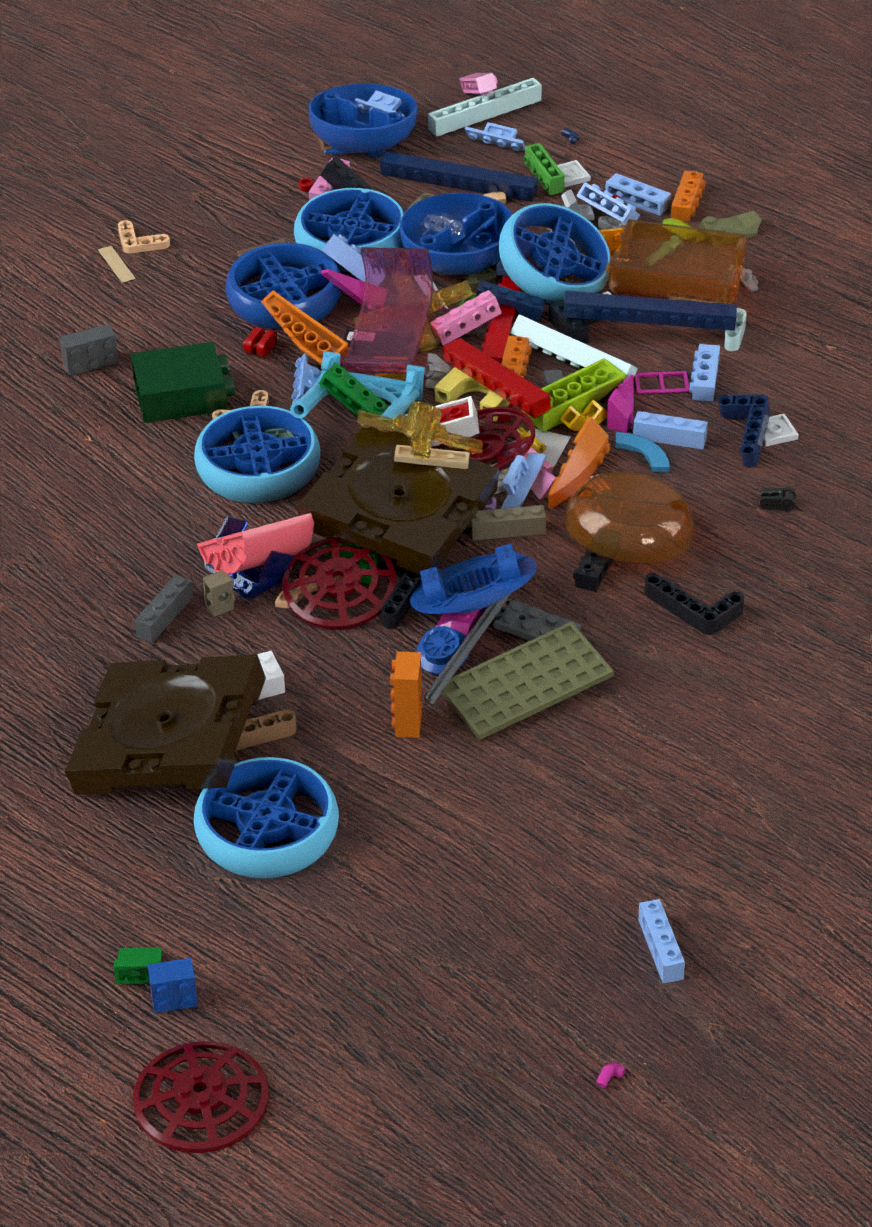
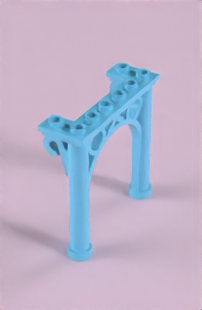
M323 351L322 372L317 382L291 405L290 410L294 417L304 418L323 397L330 394L318 383L323 374L335 363L340 365V353ZM407 365L406 381L348 372L377 397L392 403L377 420V423L394 429L396 422L414 401H422L425 367Z

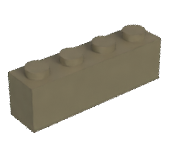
M535 505L480 510L470 521L472 541L546 534L544 506Z

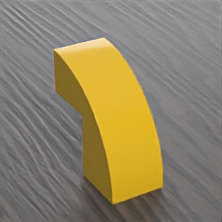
M592 400L582 413L570 405L560 420L571 430L580 431L589 416L593 417L600 424L608 417V411L595 400Z

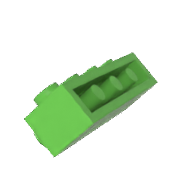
M540 143L525 146L524 163L528 165L531 173L538 178L543 189L549 195L564 192L565 175Z

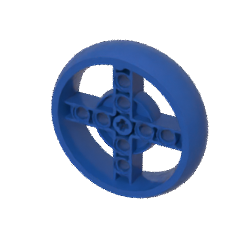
M299 243L268 244L244 253L233 263L226 278V297L231 308L240 318L258 327L283 330L261 302L272 291H275L319 322L334 310L342 294V290L321 275V271L329 269L340 273V270L330 256L315 247ZM262 274L260 281L242 286L251 278ZM327 285L317 294L306 297L308 290Z

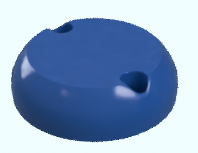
M363 83L342 85L319 93L310 101L308 113L312 129L320 140L327 145L346 152L371 153L390 149L400 141H404L416 124L418 111L417 102L407 92L391 86ZM375 91H379L400 98L402 104L396 112L387 113L373 108L369 113H362L357 109L354 100L358 98L368 102Z
M475 193L440 194L417 202L404 213L400 221L401 242L407 254L417 264L432 272L443 275L474 274L492 267L501 260L499 241L483 249L463 244V242L492 216L496 217L500 239L503 226L513 214L503 203L488 196Z

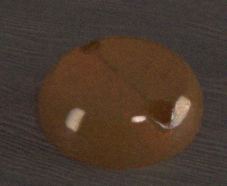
M609 472L585 481L576 489L568 501L565 513V526L575 541L599 555L625 562L653 563L675 558L689 548L694 533V517L686 499L670 484L641 473Z

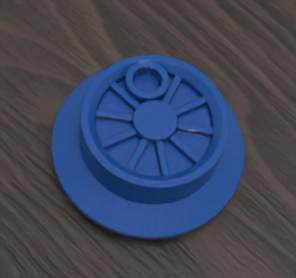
M438 626L428 630L422 637L416 652H421V668L429 673L440 675L466 637L461 632L447 626ZM469 654L467 655V657L465 658V660L462 662V664L460 665V667L466 662V660H467Z

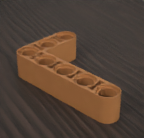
M287 709L246 720L236 750L294 735L297 731L295 712Z

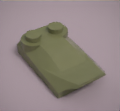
M754 210L719 220L708 216L702 220L698 230L707 235L706 240L712 247H717L757 236L758 227L762 220Z

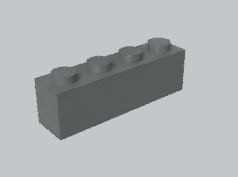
M174 575L134 620L137 638L151 643L157 639L193 598L191 580Z

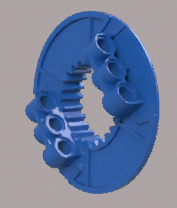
M510 543L495 548L496 553L470 558L439 571L436 566L420 571L422 581L413 591L410 598L411 606L416 611L428 614L464 613L488 607L526 584L537 570L536 562L527 555L514 552Z

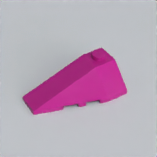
M329 269L321 271V275L361 306L367 307L368 311L377 312L384 309L388 293L387 289Z
M630 374L623 384H620L618 389L613 391L608 400L607 429L628 433L629 429L634 426L633 374Z

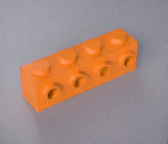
M684 171L671 205V218L690 222L691 217L695 216L696 207L699 205V198L702 197V190L705 189L706 180H703L704 173Z
M508 336L501 363L523 378L526 376L529 355H531L532 345H529V337Z

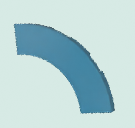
M616 432L615 448L627 449L636 453L640 452L650 464L651 472H670L669 460L666 454L654 442L635 434Z

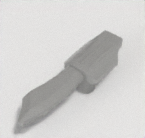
M735 261L733 269L741 276L740 279L744 286L750 292L758 291V280L752 274V270L745 269L740 263Z

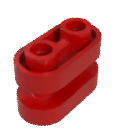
M255 327L247 339L243 341L242 347L245 353L254 354L256 352L258 356L266 357L276 345L277 332L268 330L265 333L264 328Z

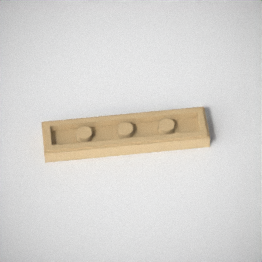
M396 445L394 461L468 469L470 453Z

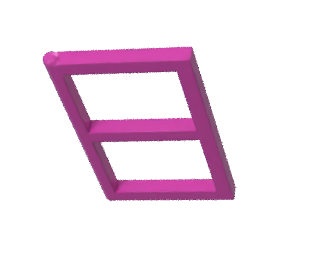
M686 371L636 373L634 376L637 394L689 392L690 390ZM683 376L685 388L665 389L663 377ZM659 377L661 389L641 390L639 378Z

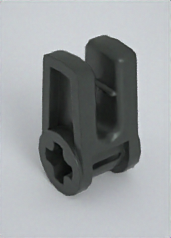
M790 487L762 489L760 507L761 509L791 511L795 508L794 499L796 492Z

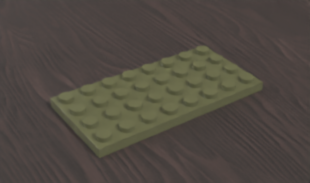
M569 622L452 677L441 693L477 739L481 740L613 677L614 671L572 622Z

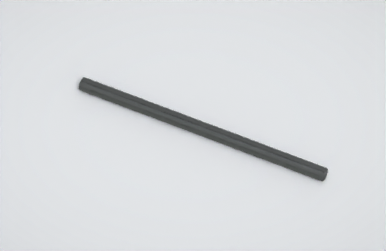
M510 594L486 608L425 694L424 702L426 704H434Z

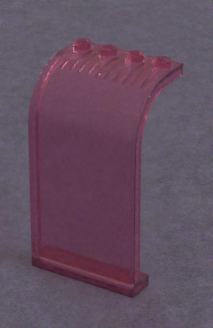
M362 247L360 253L365 270V295L348 353L343 355L341 359L343 368L348 372L406 374L407 365L415 364L432 303L433 270L429 250L421 248Z

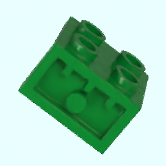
M120 948L118 960H114L116 984H150L147 965L161 963L162 948Z

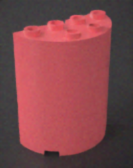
M308 513L201 542L197 545L203 559L207 564H211L215 568V572L224 570L229 575L293 557L309 547L313 535L314 520L312 519V514Z

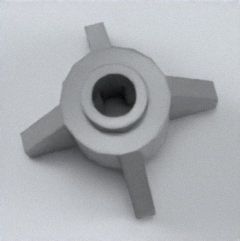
M428 353L427 362L431 364L426 365L424 375L426 378H429L426 379V388L433 389L452 369L439 356Z

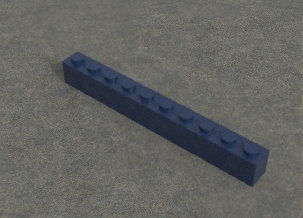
M386 151L380 161L381 175L486 194L500 191L504 192L506 197L531 202L538 192V178L389 151Z
M565 291L563 317L735 331L737 305Z

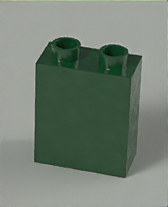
M214 342L131 353L133 380L144 423L210 414L216 410H227L226 397L235 395L232 375H229L226 354L217 355Z

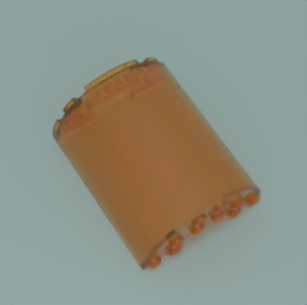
M631 219L623 226V231L619 237L622 247L619 250L616 249L614 255L610 256V262L607 263L606 273H609V286L612 292L660 299L723 304L736 303L743 272V265L741 264H743L746 252L747 234Z

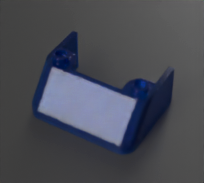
M226 516L215 539L244 531L248 522ZM272 550L261 572L251 568L229 574L228 576H231L234 581L233 590L248 599L259 596L279 584L293 556ZM204 560L205 568L212 574L216 573L214 571L215 568Z

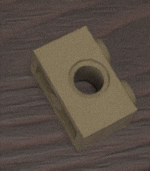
M224 570L203 577L205 606L213 617L233 610L235 595L232 588L234 587L232 577L228 576Z

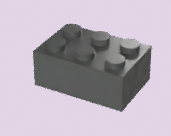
M109 324L59 337L63 366L69 376L119 363L116 335Z

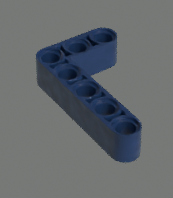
M722 395L718 398L721 417L748 419L740 452L743 465L754 467L760 459L771 414L768 397L766 395Z

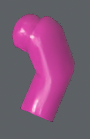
M616 1062L605 1065L596 1084L606 1088L611 1077H623L625 1067Z

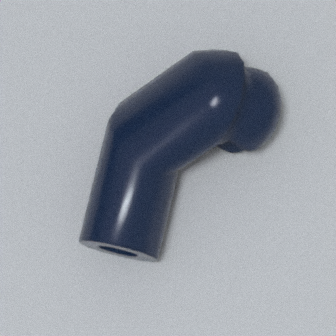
M567 128L562 130V136L568 137L570 143L575 144L579 140V136L575 131Z

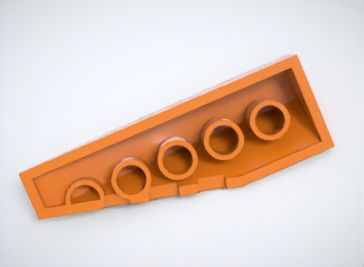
M275 291L270 292L261 301L296 346L322 365L323 351L340 353V365L350 356L347 342Z
M588 417L574 440L576 446L574 450H569L567 463H563L560 475L556 477L548 494L549 509L554 508L577 491L595 472L598 465L602 464L605 454H608L610 451L609 435L593 417Z

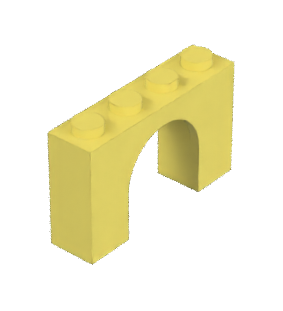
M456 367L435 386V401L443 404L455 401L462 394L472 391L487 394L480 401V410L491 407H508L510 403ZM494 416L493 421H496L497 416Z

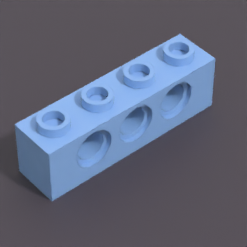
M617 173L606 181L605 190L612 195L620 196L626 204L629 203L634 207L659 216L670 207L671 193Z
M699 344V350L695 351L689 393H693L692 400L712 402L714 400L720 355L719 345Z
M660 899L639 903L638 921L662 983L684 980L685 961Z

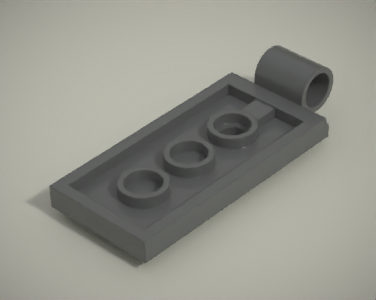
M509 598L506 602L507 606H502L488 625L529 641L569 622H572L580 632L582 630V624Z

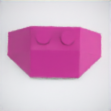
M487 607L464 613H443L436 627L447 626L467 637Z

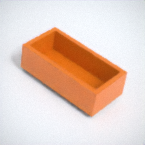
M397 651L396 659H392V671L394 673L390 675V685L394 686V688H391V700L394 701L391 704V714L395 715V717H392V729H395V737L419 738L422 718L421 652Z

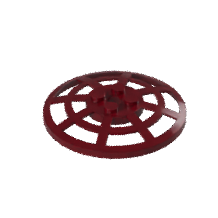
M491 407L477 410L478 420L486 418V426L479 427V433H485L474 438H460L453 444L450 450L457 451L458 447L465 442L466 445L461 452H469V458L485 464L496 461L500 462L493 466L498 468L500 472L510 467L517 455L524 456L528 452L535 439V428L531 418L523 411L515 408ZM508 416L516 418V421L511 426L493 424V417ZM524 422L529 427L531 435L521 440V436L516 429ZM493 430L506 431L503 435L492 433ZM512 434L516 438V442L506 445L505 440ZM526 443L523 449L519 453H517L520 449V446ZM442 444L438 446H432L431 448L440 449ZM514 448L508 457L503 456L506 450Z
M333 537L331 540L323 539L312 543L309 547L296 554L288 564L283 577L284 598L295 616L312 626L322 629L341 630L363 625L382 613V606L396 587V573L390 558L380 554L385 559L389 570L377 569L374 560L368 555L372 550L367 548L359 550L353 547L339 546L338 543H352L342 538ZM331 544L330 548L323 549L311 557L305 555L315 548ZM339 551H349L356 554L348 559L340 557ZM332 552V559L325 562L317 560L321 555ZM364 558L369 563L371 569H360L356 563ZM298 560L305 562L300 570L299 580L288 583L289 573ZM309 565L318 568L316 575L305 578ZM338 575L343 576L342 579H339V580L334 579L335 576H338ZM362 576H372L368 589L360 585ZM378 576L390 577L388 590L382 600H379L372 594L377 586ZM316 582L319 591L313 596L308 591L306 585ZM300 587L303 595L310 601L304 611L293 601L289 590ZM355 591L361 594L358 598L345 602V597L353 594ZM326 595L337 598L338 603H327L321 601V599ZM366 599L375 605L374 608L360 616L347 618L346 609L357 606ZM316 606L329 610H339L340 620H325L310 614Z
M212 1041L186 1043L161 1053L143 1069L134 1087V1113L143 1131L152 1140L164 1147L186 1153L213 1152L241 1141L259 1125L268 1106L269 1090L263 1069L256 1060L239 1048ZM213 1048L225 1050L226 1052L223 1055L209 1052L195 1053L194 1049ZM185 1051L186 1055L173 1060L164 1068L155 1067L164 1059ZM235 1055L245 1059L256 1069L259 1076H245L242 1069L231 1059ZM197 1058H210L217 1061L211 1067L199 1066ZM188 1061L190 1068L180 1074L170 1071L176 1065ZM227 1064L238 1076L225 1078L219 1070ZM147 1074L156 1075L157 1077L153 1085V1097L140 1102V1087ZM163 1078L174 1081L173 1090L159 1094ZM241 1084L237 1101L227 1096V1086ZM247 1084H261V1099L255 1112L243 1105L248 1092ZM199 1087H203L206 1089L205 1091L200 1092L195 1091V1089ZM174 1098L179 1108L173 1115L165 1108L162 1102ZM222 1104L230 1107L224 1114L213 1118L211 1112L218 1109ZM153 1105L156 1106L159 1113L169 1121L164 1133L158 1131L149 1123L142 1110ZM187 1112L202 1114L204 1121H190L183 1119ZM237 1112L248 1119L236 1131L224 1137H217L215 1126L228 1121ZM178 1126L189 1129L206 1128L208 1141H184L172 1138Z

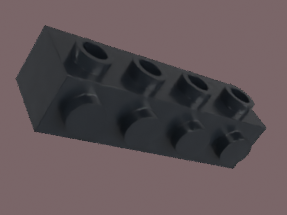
M600 527L597 533L593 534L591 544L586 547L585 556L581 557L579 567L574 570L573 579H575V587L597 592L621 546V531Z

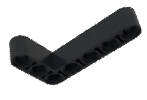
M379 554V569L389 570L385 559ZM390 558L396 575L402 578L382 606L381 611L382 625L385 628L393 629L400 624L410 609V598L422 580L421 575L397 566L398 560Z
M649 573L645 576L644 593L648 598L705 635L717 633L743 614L744 595L740 592H731L709 607L660 574Z

